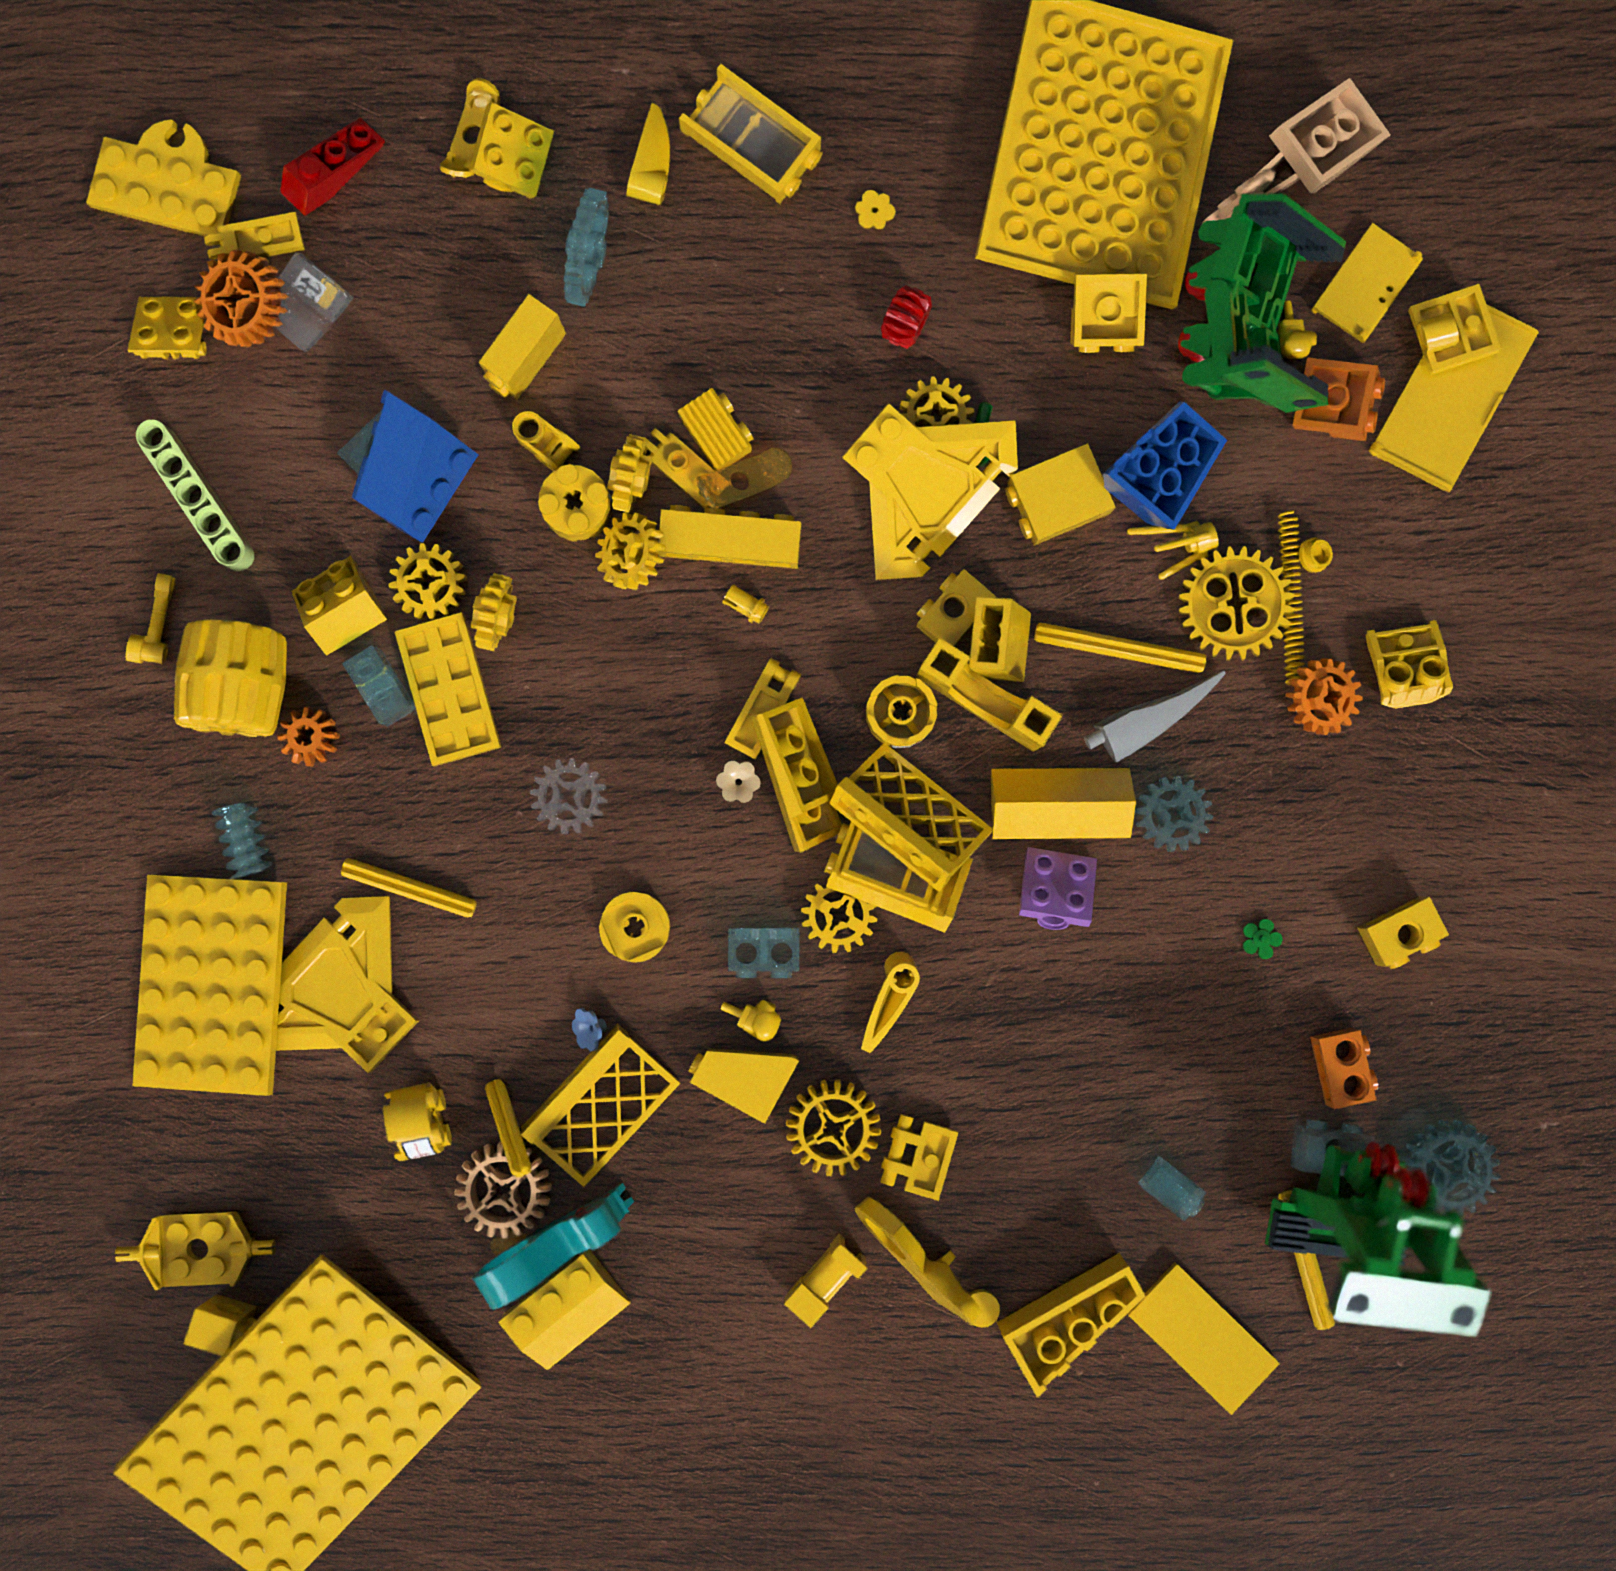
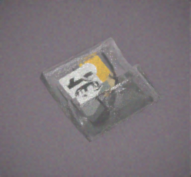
M295 252L278 277L286 282L280 288V292L286 293L289 296L285 300H281V306L285 307L288 312L284 314L279 313L278 318L283 325L274 327L302 351L307 352L335 323L354 297L302 253Z

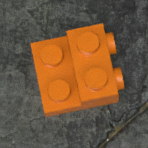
M1307 358L1304 375L1307 377L1314 375L1328 384V405L1295 411L1292 424L1294 429L1326 432L1330 434V437L1366 441L1367 433H1374L1377 425L1378 412L1372 411L1375 399H1382L1385 388V378H1380L1378 365Z

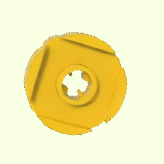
M639 892L621 894L612 899L602 913L599 924L601 941L609 953L621 960L634 963L646 961L657 955L669 938L670 919L661 902L649 894ZM637 917V921L641 919L644 922L645 927L640 929L642 935L639 937H633L634 933L628 935L625 927L630 925L629 918Z

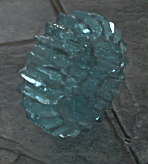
M1440 1120L1437 1129L1431 1124L1425 1125L1427 1136L1419 1132L1414 1133V1137L1419 1143L1417 1146L1409 1143L1406 1145V1149L1413 1153L1411 1158L1403 1157L1402 1161L1410 1166L1409 1170L1411 1173L1415 1169H1422L1426 1173L1427 1162L1433 1167L1434 1177L1431 1182L1437 1187L1436 1211L1439 1210L1441 1213H1446L1448 1210H1456L1463 1216L1464 1208L1471 1213L1477 1212L1476 1201L1483 1205L1488 1204L1484 1193L1486 1191L1490 1193L1497 1192L1496 1188L1490 1185L1491 1179L1499 1180L1501 1178L1500 1174L1492 1171V1168L1497 1167L1501 1163L1499 1159L1490 1157L1497 1149L1491 1144L1485 1145L1488 1139L1485 1134H1476V1127L1470 1124L1463 1127L1462 1122L1454 1120L1451 1125L1445 1120ZM1456 1140L1453 1146L1449 1145L1446 1152L1438 1155L1432 1153L1439 1145ZM1469 1149L1471 1150L1475 1161L1474 1173H1472L1468 1167V1160L1470 1157V1154L1468 1153ZM1439 1161L1446 1164L1451 1163L1456 1170L1463 1173L1462 1176L1454 1172L1451 1174L1446 1170V1167L1439 1164ZM1463 1182L1469 1184L1461 1192L1446 1196L1448 1191L1452 1192L1457 1184Z

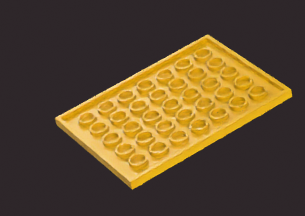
M1030 0L975 259L1074 284V274L1146 273V303L1172 310L1175 309L1178 305L1233 40L1091 0Z
M321 1254L115 1465L114 1474L247 1571H304L481 1388V1382Z

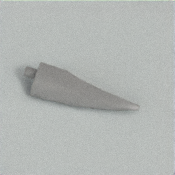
M1221 670L1176 693L1122 709L1093 724L1096 731L1084 737L1087 747L1091 750L1103 743L1115 763L1131 755L1184 717L1226 674L1225 670Z

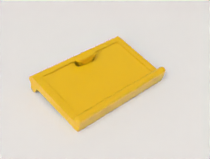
M1372 223L1311 309L1312 313H1320L1351 336L1365 343L1423 260L1421 257L1422 253L1419 251L1414 252Z

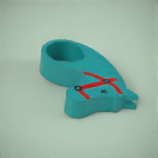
M624 1183L619 1184L579 1209L567 1213L566 1216H561L550 1224L538 1229L482 1266L472 1276V1279L489 1307L493 1310L510 1303L535 1287L574 1255L590 1248L594 1250L615 1237L621 1231L620 1220L626 1213H629L628 1207L635 1202L632 1197L624 1201L621 1199L620 1195L626 1188Z

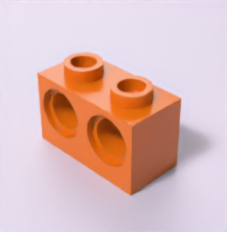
M1347 1028L1310 1036L1326 1106L1338 1109L1376 1100L1374 1090H1378V1080L1374 1070L1369 1069L1367 1056L1370 1055V1045L1366 1035L1361 1034V1030ZM1346 1041L1349 1045V1053L1345 1058L1339 1059L1336 1055V1047L1340 1042ZM1354 1075L1357 1080V1087L1352 1093L1347 1094L1344 1090V1082L1349 1076Z

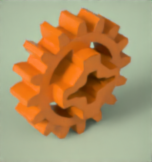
M1332 659L1308 661V668L1298 667L1296 669L1300 676L1299 679L1289 680V683L1294 686V692L1286 693V697L1293 699V704L1287 707L1288 711L1298 713L1293 721L1297 724H1304V731L1316 732V734L1328 735V732L1339 733L1341 732L1340 725L1350 726L1352 724L1348 717L1350 714H1359L1360 711L1354 707V703L1361 701L1363 698L1360 695H1355V690L1361 686V683L1351 681L1355 671L1344 670V662H1333Z

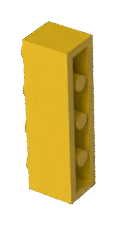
M671 505L670 510L661 509L659 531H662L664 535L658 540V543L666 545V549L659 551L660 557L798 569L801 522L795 521L794 516L776 514L774 519L760 518V513L741 511L739 516L725 515V510L717 508H706L704 513L690 512L691 508L683 505Z

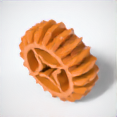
M232 250L229 254H218V261H207L209 272H199L204 280L203 284L194 286L198 291H201V297L193 300L198 305H202V309L197 316L201 319H207L204 328L208 331H214L213 337L223 340L232 346L250 347L252 344L264 343V337L275 336L272 326L279 327L283 325L278 318L279 313L284 314L288 312L285 307L281 306V300L289 297L286 293L280 292V288L286 282L276 278L279 270L274 266H269V260L265 257H257L254 252ZM253 279L257 284L258 291L254 287ZM225 307H226V309L228 310L229 317H228V315H227V313H226V311H225Z

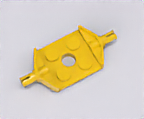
M237 1212L158 1215L152 1219L138 1246L116 1247L115 1254L119 1255L115 1256L116 1262H140L155 1290H159L162 1287L230 1284V1287H233L239 1283L251 1257L255 1255H275L276 1247L273 1246L276 1245L274 1239L255 1241V1238H251ZM194 1239H201L207 1244L208 1253L205 1257L201 1258L193 1254L191 1244Z

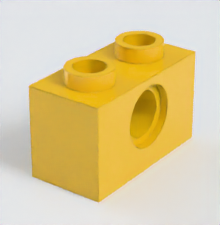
M965 569L958 576L952 572L939 587L943 594L936 602L929 599L916 614L921 618L916 627L935 643L941 638L954 647L974 623L976 598L996 597ZM948 601L958 602L962 607V615L956 618L949 617L944 611V604Z
M1417 897L1357 927L1377 966H1389L1390 969L1406 964L1410 961L1408 956L1419 950L1421 953H1427L1438 948L1441 945L1439 940L1449 936L1430 897ZM1406 925L1410 930L1411 936L1407 943L1402 944L1398 938V931L1402 926Z
M216 1294L195 1308L184 1344L222 1356L258 1320L254 1318L257 1306Z

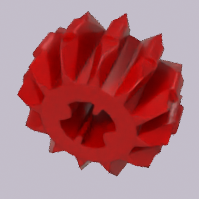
M905 285L899 289L883 318L881 326L882 337L898 347L902 346L906 349L911 347L916 342L918 336H920L930 315L929 312L932 308L931 297L916 287L911 288Z

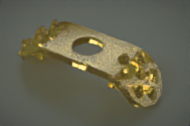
M781 448L768 449L752 458L696 477L697 487L700 489L699 495L703 496L705 504L713 509L726 506L782 483L790 476L792 462L785 450ZM735 472L745 474L749 480L748 488L745 490L734 488L730 481L731 475Z

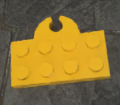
M164 120L153 124L146 130L138 145L104 137L86 204L91 208L205 237L217 234V227L228 225L241 175L236 170L208 164L209 152L205 141L187 123L183 128L185 133L184 143L176 148L170 147V138L177 132V124L174 120Z

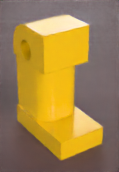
M839 1233L804 1276H801L784 1298V1305L811 1328L829 1308L828 1302L852 1275L858 1279L866 1271V1257L861 1252L854 1256L845 1247V1238Z

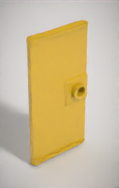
M1487 305L1502 348L1500 352L1430 375L1423 355L1376 441L1372 443L1368 451L1373 456L1387 461L1447 492L1452 490L1539 333L1535 328Z

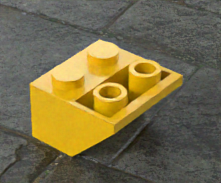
M352 556L342 561L334 562L326 571L314 578L302 581L296 589L291 591L304 628L326 656L387 620L379 600Z

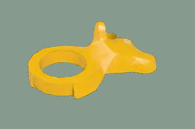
M867 1197L857 1205L855 1212L863 1224L911 1273L924 1290L938 1304L973 1326L981 1311L971 1295L962 1288L957 1277L949 1267L956 1257L955 1254L950 1250L936 1261L928 1260L924 1250L904 1224L879 1202Z

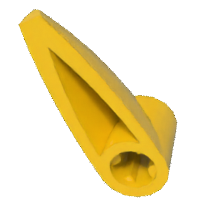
M652 103L630 173L626 195L631 198L661 205L668 180L670 142L661 108Z
M895 952L885 961L886 978L874 1002L861 1047L866 1052L871 1053L885 1037L919 984L920 977L917 966L912 956L908 953ZM908 970L907 974L902 973L900 976H896L897 971Z

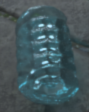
M246 803L221 807L211 812L214 816L223 817L215 823V828L227 830V832L219 836V842L231 844L222 850L223 856L234 857L233 860L225 865L226 869L238 871L229 880H236L264 872L265 869L273 865L272 861L261 860L260 858L269 851L268 847L257 846V843L266 837L265 834L254 833L253 829L262 824L261 820L250 819V815L257 812L258 807L247 806Z

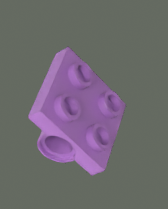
M1028 847L1025 853L1019 915L1038 918L1037 922L1040 926L1051 930H1061L1067 928L1069 924L1089 927L1092 921L1097 858Z

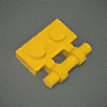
M900 1114L897 1127L893 1126L890 1135L893 1141L888 1157H884L881 1165L884 1171L880 1182L894 1186L897 1174L907 1176L904 1191L939 1201L959 1132L924 1121L920 1134L910 1131L914 1118ZM906 1143L916 1146L911 1165L901 1162Z

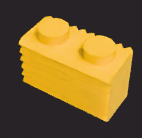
M711 388L680 408L678 414L711 466L719 474L752 452L749 442L754 438L743 422L737 425L730 413L734 411V408L726 395L722 393L718 396L714 389Z

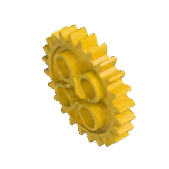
M1230 546L1227 549L1226 557L1223 558L1215 550L1213 551L1214 562L1210 563L1202 557L1200 562L1203 570L1191 568L1190 573L1195 580L1183 581V586L1189 589L1190 593L1179 595L1180 600L1188 602L1187 606L1179 609V614L1189 615L1190 618L1184 621L1182 626L1183 628L1194 627L1195 630L1189 638L1193 640L1201 637L1203 639L1200 645L1201 650L1209 644L1214 646L1212 651L1213 657L1221 649L1225 650L1226 660L1231 659L1233 651H1238L1240 659L1245 660L1246 652L1249 649L1258 657L1260 655L1259 645L1262 644L1267 649H1272L1273 645L1270 637L1272 636L1280 640L1283 637L1278 626L1289 627L1291 624L1289 620L1283 617L1284 614L1293 613L1295 609L1285 605L1286 601L1295 597L1294 593L1284 592V588L1291 583V580H1279L1278 577L1284 568L1279 567L1272 570L1270 566L1273 562V557L1268 558L1264 562L1259 561L1260 550H1257L1252 557H1248L1246 546H1243L1240 555H1234V551ZM1231 573L1236 574L1238 599L1246 603L1240 609L1243 626L1242 634L1236 632L1234 607L1227 606V603L1231 602L1233 596L1229 577ZM1250 575L1258 577L1262 584L1261 589L1254 593L1246 591L1242 585V580ZM1219 580L1226 586V593L1221 597H1213L1207 592V584L1211 581ZM1252 610L1263 612L1266 617V623L1261 627L1251 626L1246 619L1247 613ZM1219 614L1227 616L1231 622V627L1225 632L1214 630L1211 626V619Z

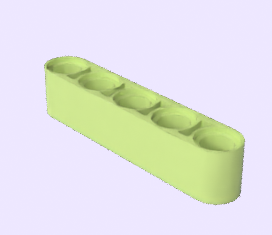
M157 420L142 422L136 431V440L215 559L220 564L234 571L248 569L254 560V551L177 435ZM162 432V441L158 445L152 446V437L156 433ZM181 460V470L177 474L171 475L170 468L175 461ZM201 488V498L195 503H190L191 492ZM215 517H220L221 525L219 529L210 532V521ZM239 545V557L236 560L229 561V550L233 546Z

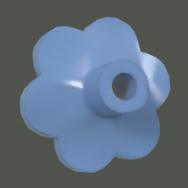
M577 1009L575 1012L576 1019L572 1021V1030L577 1035V1043L582 1049L587 1048L589 1051H595L598 1049V1040L601 1039L602 1032H605L607 1029L606 1022L602 1018L597 1019L596 1014L592 1010Z

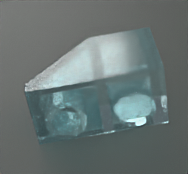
M1158 1156L1138 1183L1184 1222L1188 1216L1194 1217L1201 1210L1205 1202L1203 1197L1207 1193L1160 1156Z

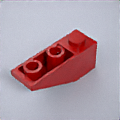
M361 117L284 165L280 193L306 216L329 201L384 146L385 140Z

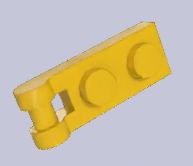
M770 658L724 742L755 760L761 751V745L752 717L786 704L802 675L793 669L790 672L779 666L780 662L773 658ZM772 678L784 684L780 692L768 687Z

